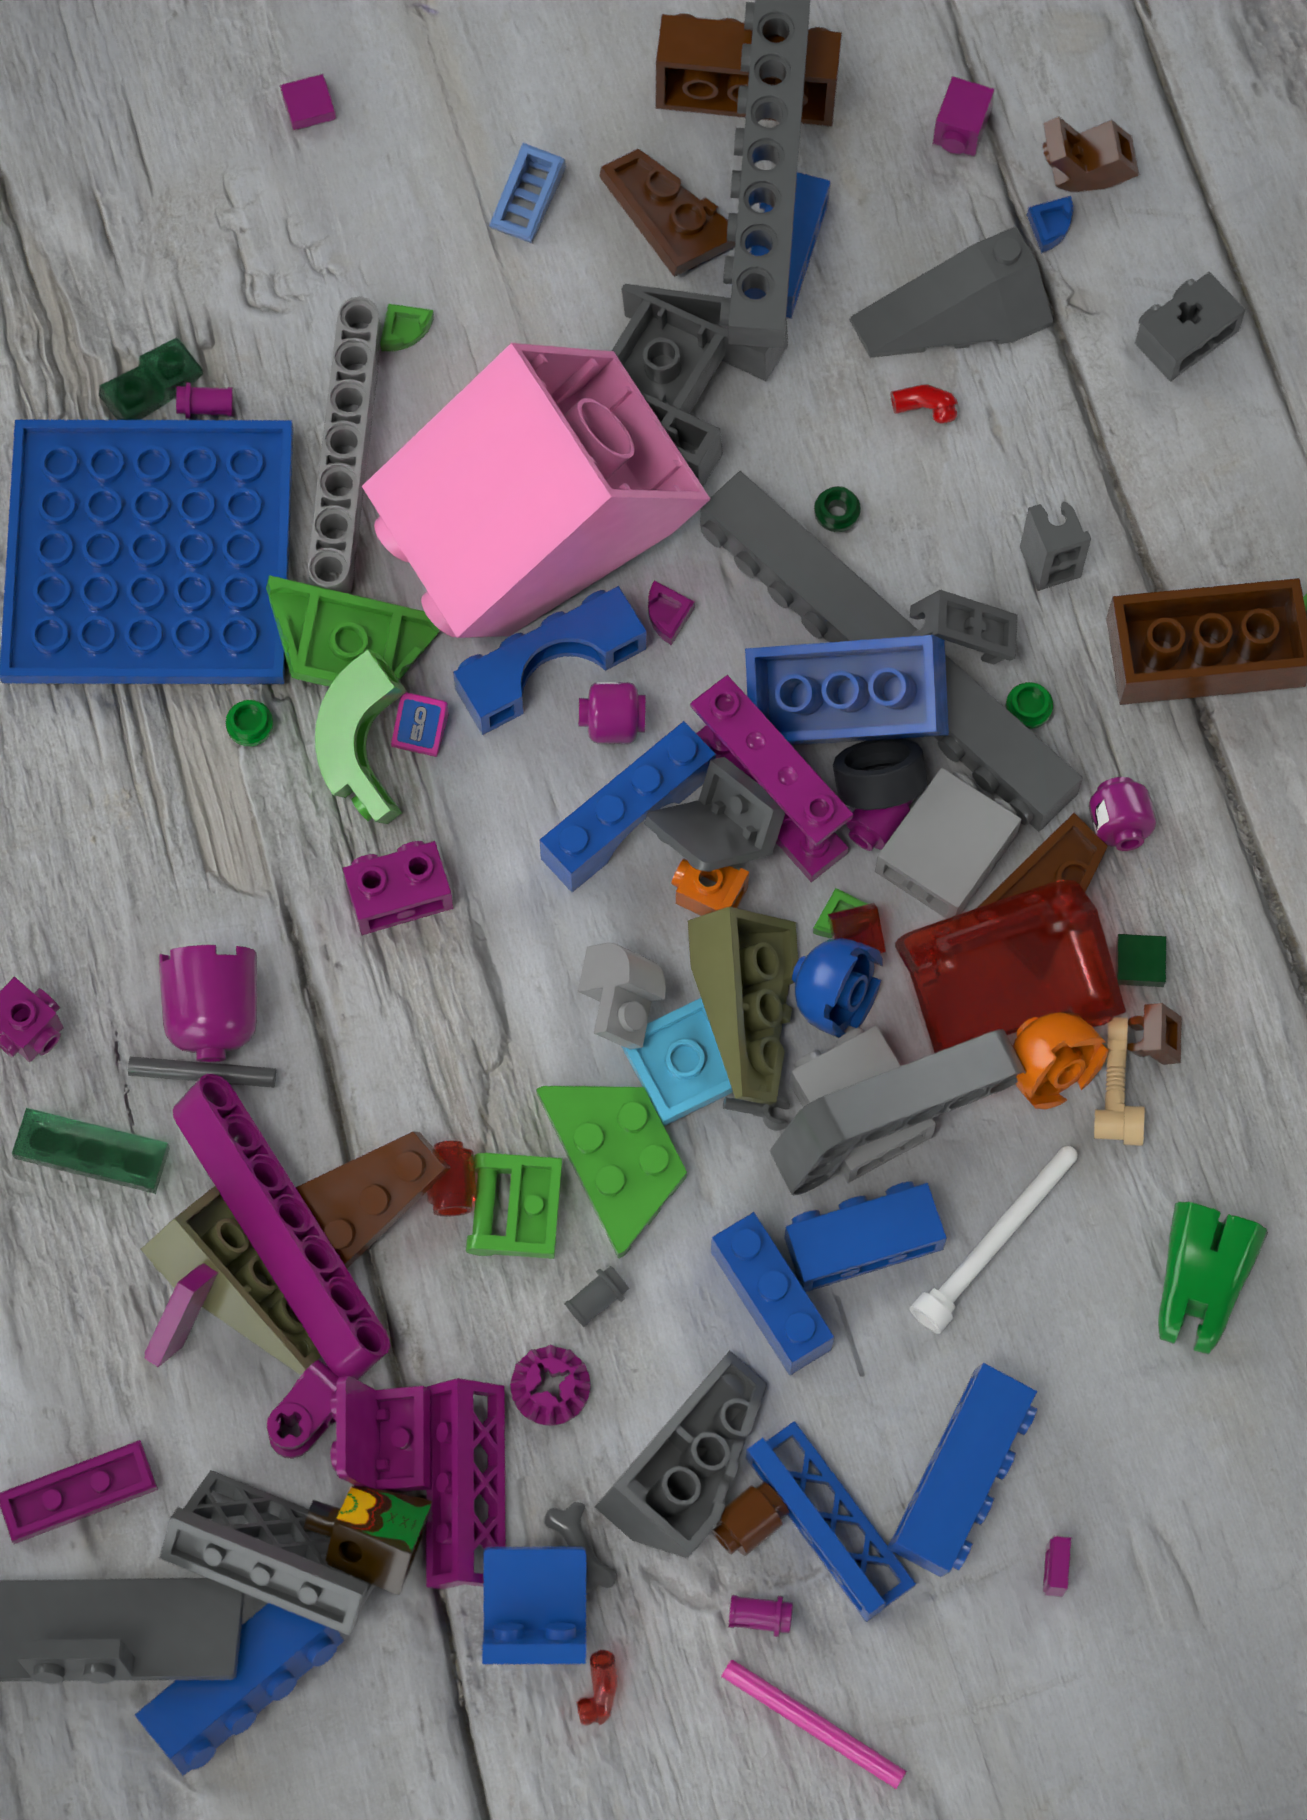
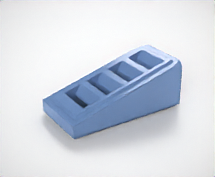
M522 143L489 224L490 228L532 243L566 169L565 158ZM531 166L548 173L546 180L526 173L528 167ZM523 181L542 188L540 195L519 188L521 182ZM516 196L536 204L534 210L532 211L513 204L514 197ZM507 212L529 219L527 227L505 220Z

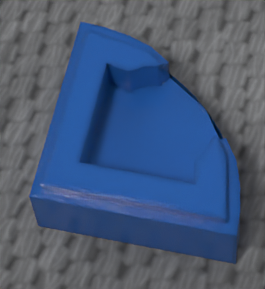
M1071 196L1028 207L1027 218L1041 253L1056 247L1067 235L1073 214Z

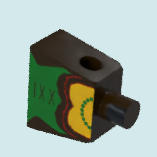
M354 1485L350 1487L341 1508L313 1500L306 1517L304 1529L331 1537L325 1558L329 1566L386 1591L400 1595L420 1547L432 1501Z

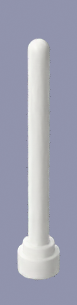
M1064 1146L1056 1153L939 1290L933 1288L929 1293L923 1292L909 1309L919 1323L935 1334H940L953 1319L951 1313L955 1309V1300L1076 1162L1078 1155L1073 1147Z

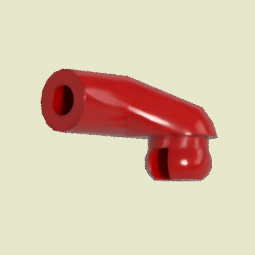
M922 384L890 392L891 404L895 414L928 408L933 410L932 416L937 423H947L957 418L958 414L955 404L958 402L953 393L929 384Z

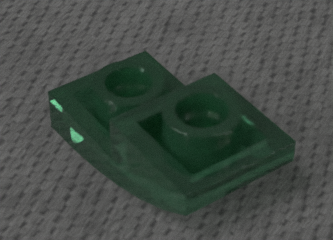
M177 337L140 355L138 367L101 384L98 396L117 420H141L174 399L177 386L186 387V382H191L192 385L203 375V369Z

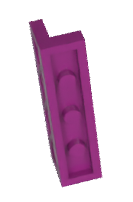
M456 1378L426 1386L431 1390V1490H426V1499L432 1501L426 1523V1588L446 1589L461 1585L483 1587V1573L474 1572V1550L479 1544L483 1549L486 1547H506L505 1386ZM474 1395L487 1397L488 1418L483 1423L474 1413ZM479 1443L488 1455V1468L483 1473L474 1463V1448ZM479 1493L488 1505V1518L483 1524L474 1513V1499Z

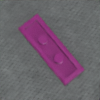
M138 1440L0 1492V1508L11 1541L17 1544L157 1491L158 1487L143 1444Z

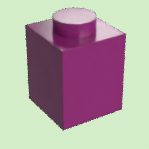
M952 76L936 119L933 144L941 146L944 150L953 154L964 153L975 157L991 114L995 89Z

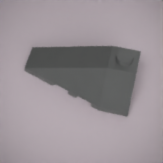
M1015 226L971 245L852 315L850 323L869 358L921 353L929 347L954 345V349L970 347V343L995 340L996 344L1013 343L1053 326V318L1037 261L1019 229Z
M729 1350L595 1505V1508L632 1541L688 1559L720 1521L725 1504H723L730 1483L735 1478L738 1470V1460L746 1437L751 1432L767 1383Z

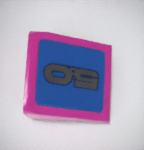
M404 693L399 701L391 747L437 757L449 716L448 703L412 693Z

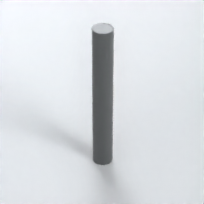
M130 1056L128 1063V1076L198 1081L205 1074H215L225 1079L229 1084L274 1088L276 1083V1068Z

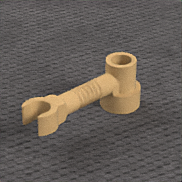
M1108 1017V1069L1106 1070L1107 1092L1105 1093V1110L1095 1109L1094 1139L1123 1140V1145L1143 1146L1145 1107L1125 1106L1124 1087L1126 1085L1128 1018Z

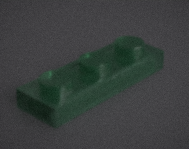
M26 1108L12 1155L17 1160L156 1194L170 1147L166 1142Z

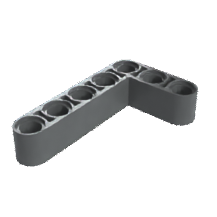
M1003 1029L995 1030L810 1102L793 1118L770 1149V1154L791 1195L803 1194L827 1181L852 1149L1005 1090L1018 1082L1016 1078L1018 1074H1026L1027 1072L1006 1032Z

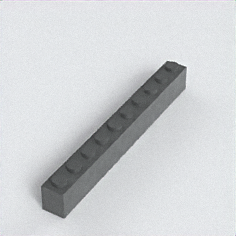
M742 471L736 473L701 508L700 526L704 537L717 548L723 546L734 556L736 565L745 575L750 578L756 576L768 587V593L778 605L783 608L790 607L801 617L803 626L814 637L818 639L824 637L828 642L910 637L916 630L919 631ZM945 654L949 735L933 736L938 741V747L951 761L958 762L960 760L973 772V779L984 791L990 794L995 792L1005 802L1010 804L1015 809L1017 816L1022 819L1021 824H1030L1040 832L1078 795L1083 777Z

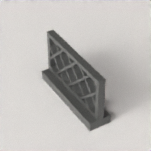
M212 1470L209 1471L184 1508L177 1507L170 1517L159 1557L162 1560L347 1635H350L354 1629L360 1610L375 1585L354 1576L351 1577L352 1575L329 1566L324 1561L321 1555L327 1554L331 1537L326 1536L327 1539L310 1540L306 1532L312 1531L304 1529L309 1509ZM215 1491L232 1498L234 1501L217 1503L211 1493ZM259 1513H270L279 1517L280 1520L263 1521ZM244 1515L248 1523L231 1525L227 1517ZM290 1534L295 1541L293 1543L278 1544L274 1536Z

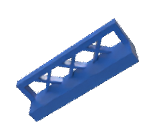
M795 1421L766 1441L764 1438H761L747 1449L746 1460L762 1482L769 1484L784 1501L789 1510L787 1516L866 1622L915 1587L916 1583L893 1552L887 1549V1544ZM791 1438L804 1453L802 1473L788 1471L774 1453L775 1449ZM809 1461L819 1475L807 1474ZM795 1480L801 1481L800 1486L797 1484ZM806 1482L823 1484L830 1488L835 1495L832 1513L817 1511L805 1494ZM839 1502L850 1516L838 1515ZM826 1521H831L830 1527L826 1523ZM836 1522L859 1527L865 1535L862 1554L850 1553L846 1550L835 1535ZM870 1543L880 1557L868 1555ZM856 1562H861V1567ZM867 1563L887 1566L900 1583L881 1597L865 1575Z

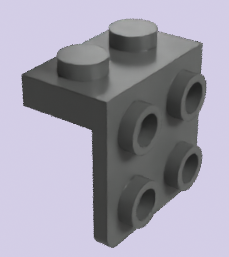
M722 757L710 761L699 800L648 812L644 824L657 835L659 840L670 845L686 858L692 867L700 871L709 872L772 855L785 812L762 786L728 759Z

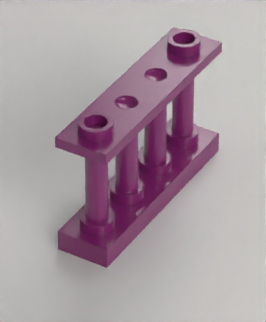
M728 674L690 703V707L706 724L696 734L716 754V759L722 757L728 759L762 786L785 812L776 844L810 882H813L848 854L849 847L840 839L835 831L851 820L854 814Z

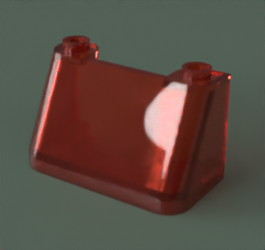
M1060 880L915 929L902 935L895 942L900 965L932 1054L995 1030L1003 1029L1007 1035L1016 1033L1019 1027L1028 1019L1033 1017L1039 1018L1051 1013H1069L1081 1017L1092 1027L1107 1024L1114 1016L1126 1012L1097 908L1080 884L1073 880Z

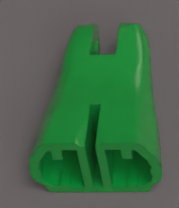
M1177 1202L1174 1206L1169 1235L1166 1273L1159 1307V1339L1175 1344L1180 1328L1184 1323V1314L1199 1318L1201 1321L1196 1329L1193 1350L1209 1355L1223 1336L1232 1310L1255 1265L1268 1231L1257 1222L1228 1214L1222 1223L1219 1222L1221 1212L1216 1209L1193 1202Z

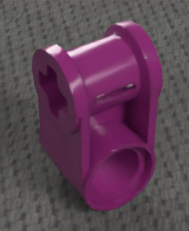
M320 1360L315 1361L303 1372L291 1391L272 1410L267 1419V1431L271 1447L276 1454L284 1458L294 1459L303 1456L323 1433L336 1422L331 1411V1396L336 1390L339 1376L335 1375ZM298 1423L300 1436L296 1438L294 1435L289 1434L283 1439L281 1426L285 1424L287 1427L292 1428Z

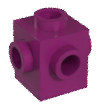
M13 977L0 991V1048L12 1058L19 1053L28 1062H31L38 1054L41 1056L47 1054L61 1037L59 1032L64 1028L56 1013L60 1006L42 989L38 988L33 993L16 977Z

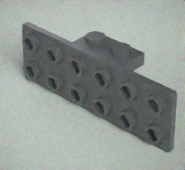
M209 1578L0 1580V1682L38 1681L46 1684H58L63 1681L110 1683L113 1681L232 1680L237 1674L245 1593Z

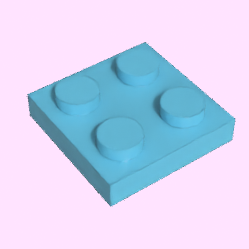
M701 998L648 1023L643 1048L627 1049L621 1046L642 1087L645 1088L663 1126L733 1093Z

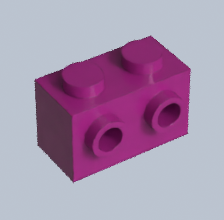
M412 841L400 846L395 853L378 857L376 854L364 855L354 859L350 866L342 868L361 936L454 909L451 890L435 841L426 844L423 841Z

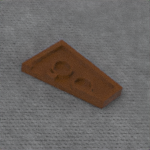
M639 148L601 166L600 179L674 277L735 247L736 241H727L728 219L717 212L718 206L706 197L700 200L681 186L680 178Z
M1073 813L972 912L1039 981L1045 977L1060 941L1063 940L1075 910L1084 896L1108 846Z
M413 1131L295 1188L343 1264L348 1268L437 1183L451 1167L420 1132Z

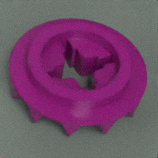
M552 1344L538 1349H530L527 1355L516 1363L510 1382L512 1399L521 1414L537 1424L548 1426L560 1425L575 1418L585 1407L591 1387L585 1363L571 1349L566 1350ZM543 1367L545 1372H549L553 1378L569 1374L559 1384L562 1402L559 1403L556 1397H552L548 1391L537 1392L531 1395L542 1384L540 1368Z

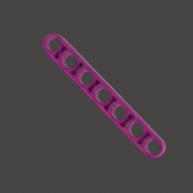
M203 1075L174 1105L173 1117L176 1124L329 1369L339 1377L351 1376L359 1380L389 1352L390 1338L234 1089L225 1079L218 1075Z

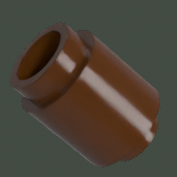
M762 1482L756 1488L753 1486L748 1487L724 1507L720 1521L716 1524L717 1527L712 1530V1533L729 1554L732 1555L735 1551H738L743 1556H747L783 1526L782 1519L789 1514V1510L776 1491L766 1482Z

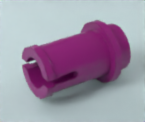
M186 382V387L177 386L176 414H185L186 419H190L191 414L232 417L233 387H191V382Z
M732 1595L728 1628L739 1627L774 1631V1637H779L780 1632L790 1633L793 1602L783 1601V1596H778L777 1601Z

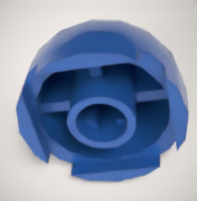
M837 938L821 943L813 948L807 956H802L798 960L792 974V980L795 983V999L800 1013L809 1024L838 1038L846 1034L844 1030L848 1026L860 1027L874 1004L881 983L880 979L873 977L874 963L883 967V958L879 950L860 942Z

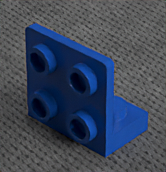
M486 1547L483 1554L484 1630L482 1664H586V1549L584 1547Z

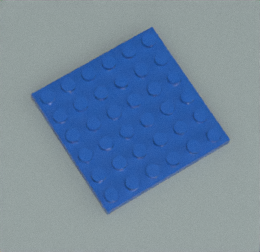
M15 420L0 654L1 682L19 684H285L286 656L266 586L269 575L288 579L294 430L292 420Z

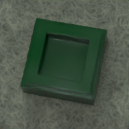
M1118 934L1116 939L1115 985L1164 987L1166 983L1167 936Z

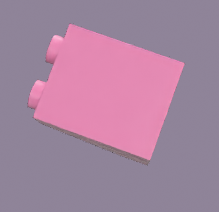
M511 343L362 485L363 490L380 515L374 522V529L380 542L392 555L402 561L409 562L427 590L422 595L421 603L430 621L443 633L457 638L511 636L673 534L711 500L614 351Z

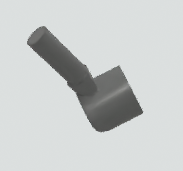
M777 1096L776 1103L770 1105L725 1097L723 1100V1109L763 1117L764 1124L771 1130L779 1131L788 1126L787 1120L775 1119L769 1114L771 1109L777 1107L786 1110L790 1109V1103L785 1097Z

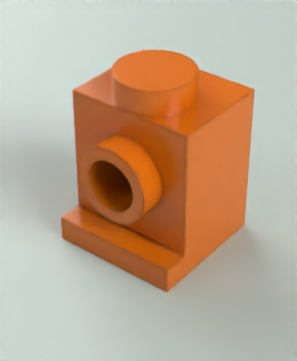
M682 859L671 882L672 885L678 887L675 904L700 916L727 907L738 908L748 889L749 871L743 868L738 870L731 866L709 872L700 871L692 867L688 860ZM701 877H705L716 882V884L706 887L699 880Z

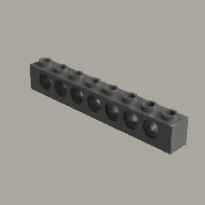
M755 0V2H746L744 30H753L752 44L742 45L741 72H749L748 86L739 85L737 113L746 114L745 128H736L734 156H742L741 171L732 170L730 198L739 199L738 213H729L727 241L736 242L734 256H725L723 284H732L731 299H722L720 327L729 328L728 344L784 348L810 0ZM770 35H780L785 40L780 43H772L765 38ZM773 76L781 79L782 82L777 85H768L762 80ZM765 118H771L779 124L774 127H764L758 122ZM767 160L773 162L776 166L770 170H762L757 168L755 164L759 161ZM756 203H766L773 209L769 212L759 213L751 207ZM755 245H761L766 247L769 252L762 256H755L749 253L748 249ZM751 288H758L763 290L766 295L760 299H751L744 292Z

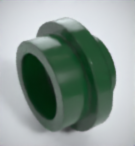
M835 486L826 489L815 501V518L826 530L832 532L849 530L857 523L860 517V502L857 496L845 487ZM832 507H841L844 509L845 514L835 516L829 510Z

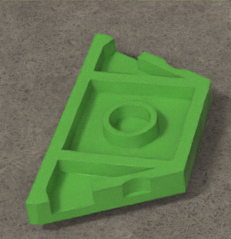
M270 575L267 581L266 590L293 679L330 687L339 673L368 649L379 653L400 681L441 631L430 621L425 611Z
M541 1086L537 1088V1096L618 1259L625 1256L631 1249V1244L647 1224L650 1225L661 1211V1206L668 1197L672 1196L687 1178V1171L645 1088L601 1086Z

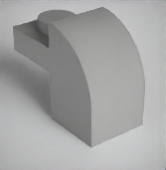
M615 943L587 946L578 992L600 1002L594 1034L627 1049L643 1048L651 1002L665 999L666 983L661 967L653 960Z

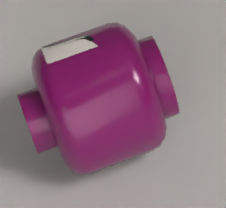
M595 682L589 689L588 698H579L578 727H588V736L593 743H633L637 738L638 732L645 733L646 695L638 694V689L630 682Z
M1129 777L1111 778L1102 782L1090 798L1089 811L1095 834L1107 846L1116 847L1119 851H1131L1142 846L1144 839L1154 832L1156 817L1150 793L1143 784L1135 782Z

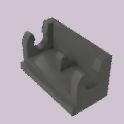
M1067 502L1061 503V514L1065 517L1066 522L1060 526H1055L1049 522L1048 513L1041 504L1028 508L1020 549L1037 591L1072 581L1082 576L1091 537L1088 531L1083 532L1075 510Z
M941 589L910 605V618L916 620L925 619L923 627L919 631L916 630L911 636L934 635L945 641L983 652L985 654L981 656V660L989 664H996L1004 659L1011 661L1016 658L1017 614Z

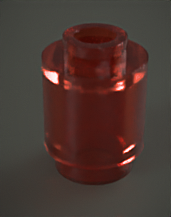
M442 1141L434 1144V1149L451 1169L427 1191V1202L433 1205V1214L451 1217L472 1212V1202L477 1199L474 1152L463 1148V1143L460 1141Z

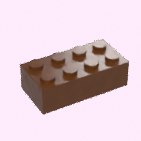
M686 13L676 15L662 14L656 56L655 109L746 118V114L737 113L739 85L748 86L749 72H741L742 45L752 44L753 30H744V22L733 18L716 20L696 18ZM822 27L808 29L801 124L833 126L842 32H834ZM770 35L765 38L772 43H780L785 40L780 35ZM773 76L762 80L768 85H777L782 82L781 79ZM771 118L762 119V120L776 121V120L771 119Z
M1300 578L1112 596L1106 622L1119 705L1306 687L1307 616Z

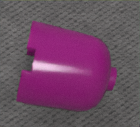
M195 945L170 949V956L165 954L159 955L163 1026L165 1035L175 1047L185 1052L196 1053V1061L220 1062L226 1060V1052L237 1050L251 1040L257 1023V953L254 949L236 946V955L217 954L216 945Z

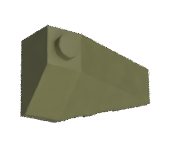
M727 907L688 920L690 966L735 1099L768 1105L776 1103L785 1054L780 1038L783 1024L790 1022L792 1007L787 1005L786 1002L789 985L794 984L792 974L798 962L796 922L734 907Z
M216 1186L177 1215L141 1248V1251L153 1263L154 1267L174 1288L177 1282L203 1263L218 1272L202 1307L298 1374H303L311 1364L321 1357Z

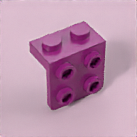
M351 1376L338 1377L336 1390L331 1396V1411L336 1420V1441L332 1443L330 1450L331 1464L337 1472V1476L355 1486H365L389 1492L431 1490V1390L425 1386L376 1390Z

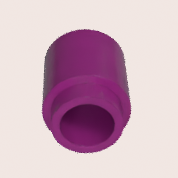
M913 800L886 809L865 810L855 808L852 812L854 814L853 818L846 823L850 830L848 834L850 839L867 851H872L873 848L882 850L909 813V807Z

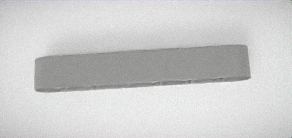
M352 297L346 300L340 306L337 316L307 564L310 585L351 594L354 581L364 495L362 485L365 484L382 337L378 308L373 301L365 297ZM358 322L369 324L363 329L351 328L353 324ZM352 363L365 365L359 370L352 371L346 369ZM347 404H356L360 406L357 410L353 412H345L340 410L343 406ZM345 445L355 448L348 454L336 452L339 447ZM338 487L350 489L343 496L330 494L332 490ZM333 529H340L346 532L343 536L336 539L325 536L327 532ZM334 571L341 574L338 579L330 582L319 579L326 572Z

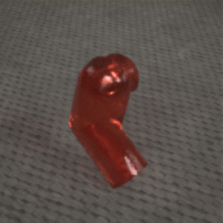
M607 1650L596 1651L590 1657L593 1697H581L577 1701L579 1721L585 1726L597 1722L600 1726L611 1717L618 1680L615 1657L613 1653Z

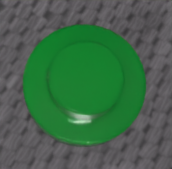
M1027 682L1015 686L1009 692L1005 708L1028 729H1033L1044 725L1049 720L1053 710V700L1050 693L1043 686Z
M241 701L235 704L226 716L225 723L228 735L239 745H259L267 740L272 733V714L267 706L259 701Z

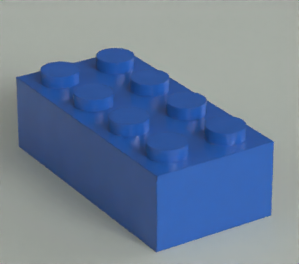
M924 635L745 648L747 697L792 746L949 735L945 640L939 637Z

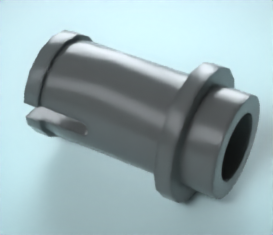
M612 1266L608 1267L605 1271L599 1268L596 1271L598 1276L572 1299L564 1303L582 1327L588 1325L589 1321L618 1299L622 1302L625 1299L623 1294L629 1290V1287Z

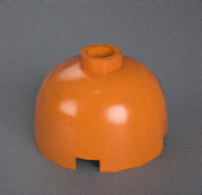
M1058 1012L1039 1018H1030L1019 1027L1016 1033L1017 1038L1012 1045L1027 1072L1026 1074L1020 1073L1016 1076L1018 1080L1016 1086L1036 1109L1047 1110L1059 1106L1067 1101L1059 1093L1075 1082H1078L1081 1090L1084 1089L1101 1070L1108 1055V1049L1102 1044L1106 1042L1085 1020L1069 1013Z

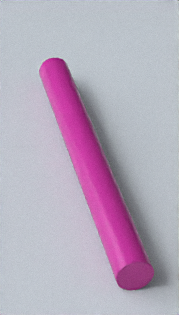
M733 1659L721 1675L722 1678L897 1789L907 1771Z

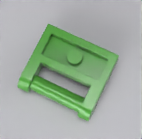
M496 1153L475 1154L473 1171L477 1173L473 1229L472 1235L467 1236L466 1252L477 1256L507 1255L555 1259L562 1158ZM501 1173L511 1174L506 1236L492 1235L497 1175Z

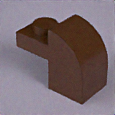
M1060 117L1043 123L1046 141L1042 145L1043 153L1048 164L1052 167L1056 187L1069 192L1102 190L1139 176L1132 136L1113 120H1109L1081 133Z

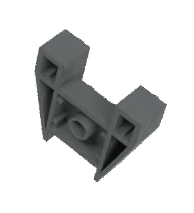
M624 284L621 288L624 314L631 320L612 351L615 352L703 487L723 455L721 430L690 415V412L721 361L767 382L788 347L787 318L785 322L784 348L728 344L729 328L720 327L722 299L731 298Z

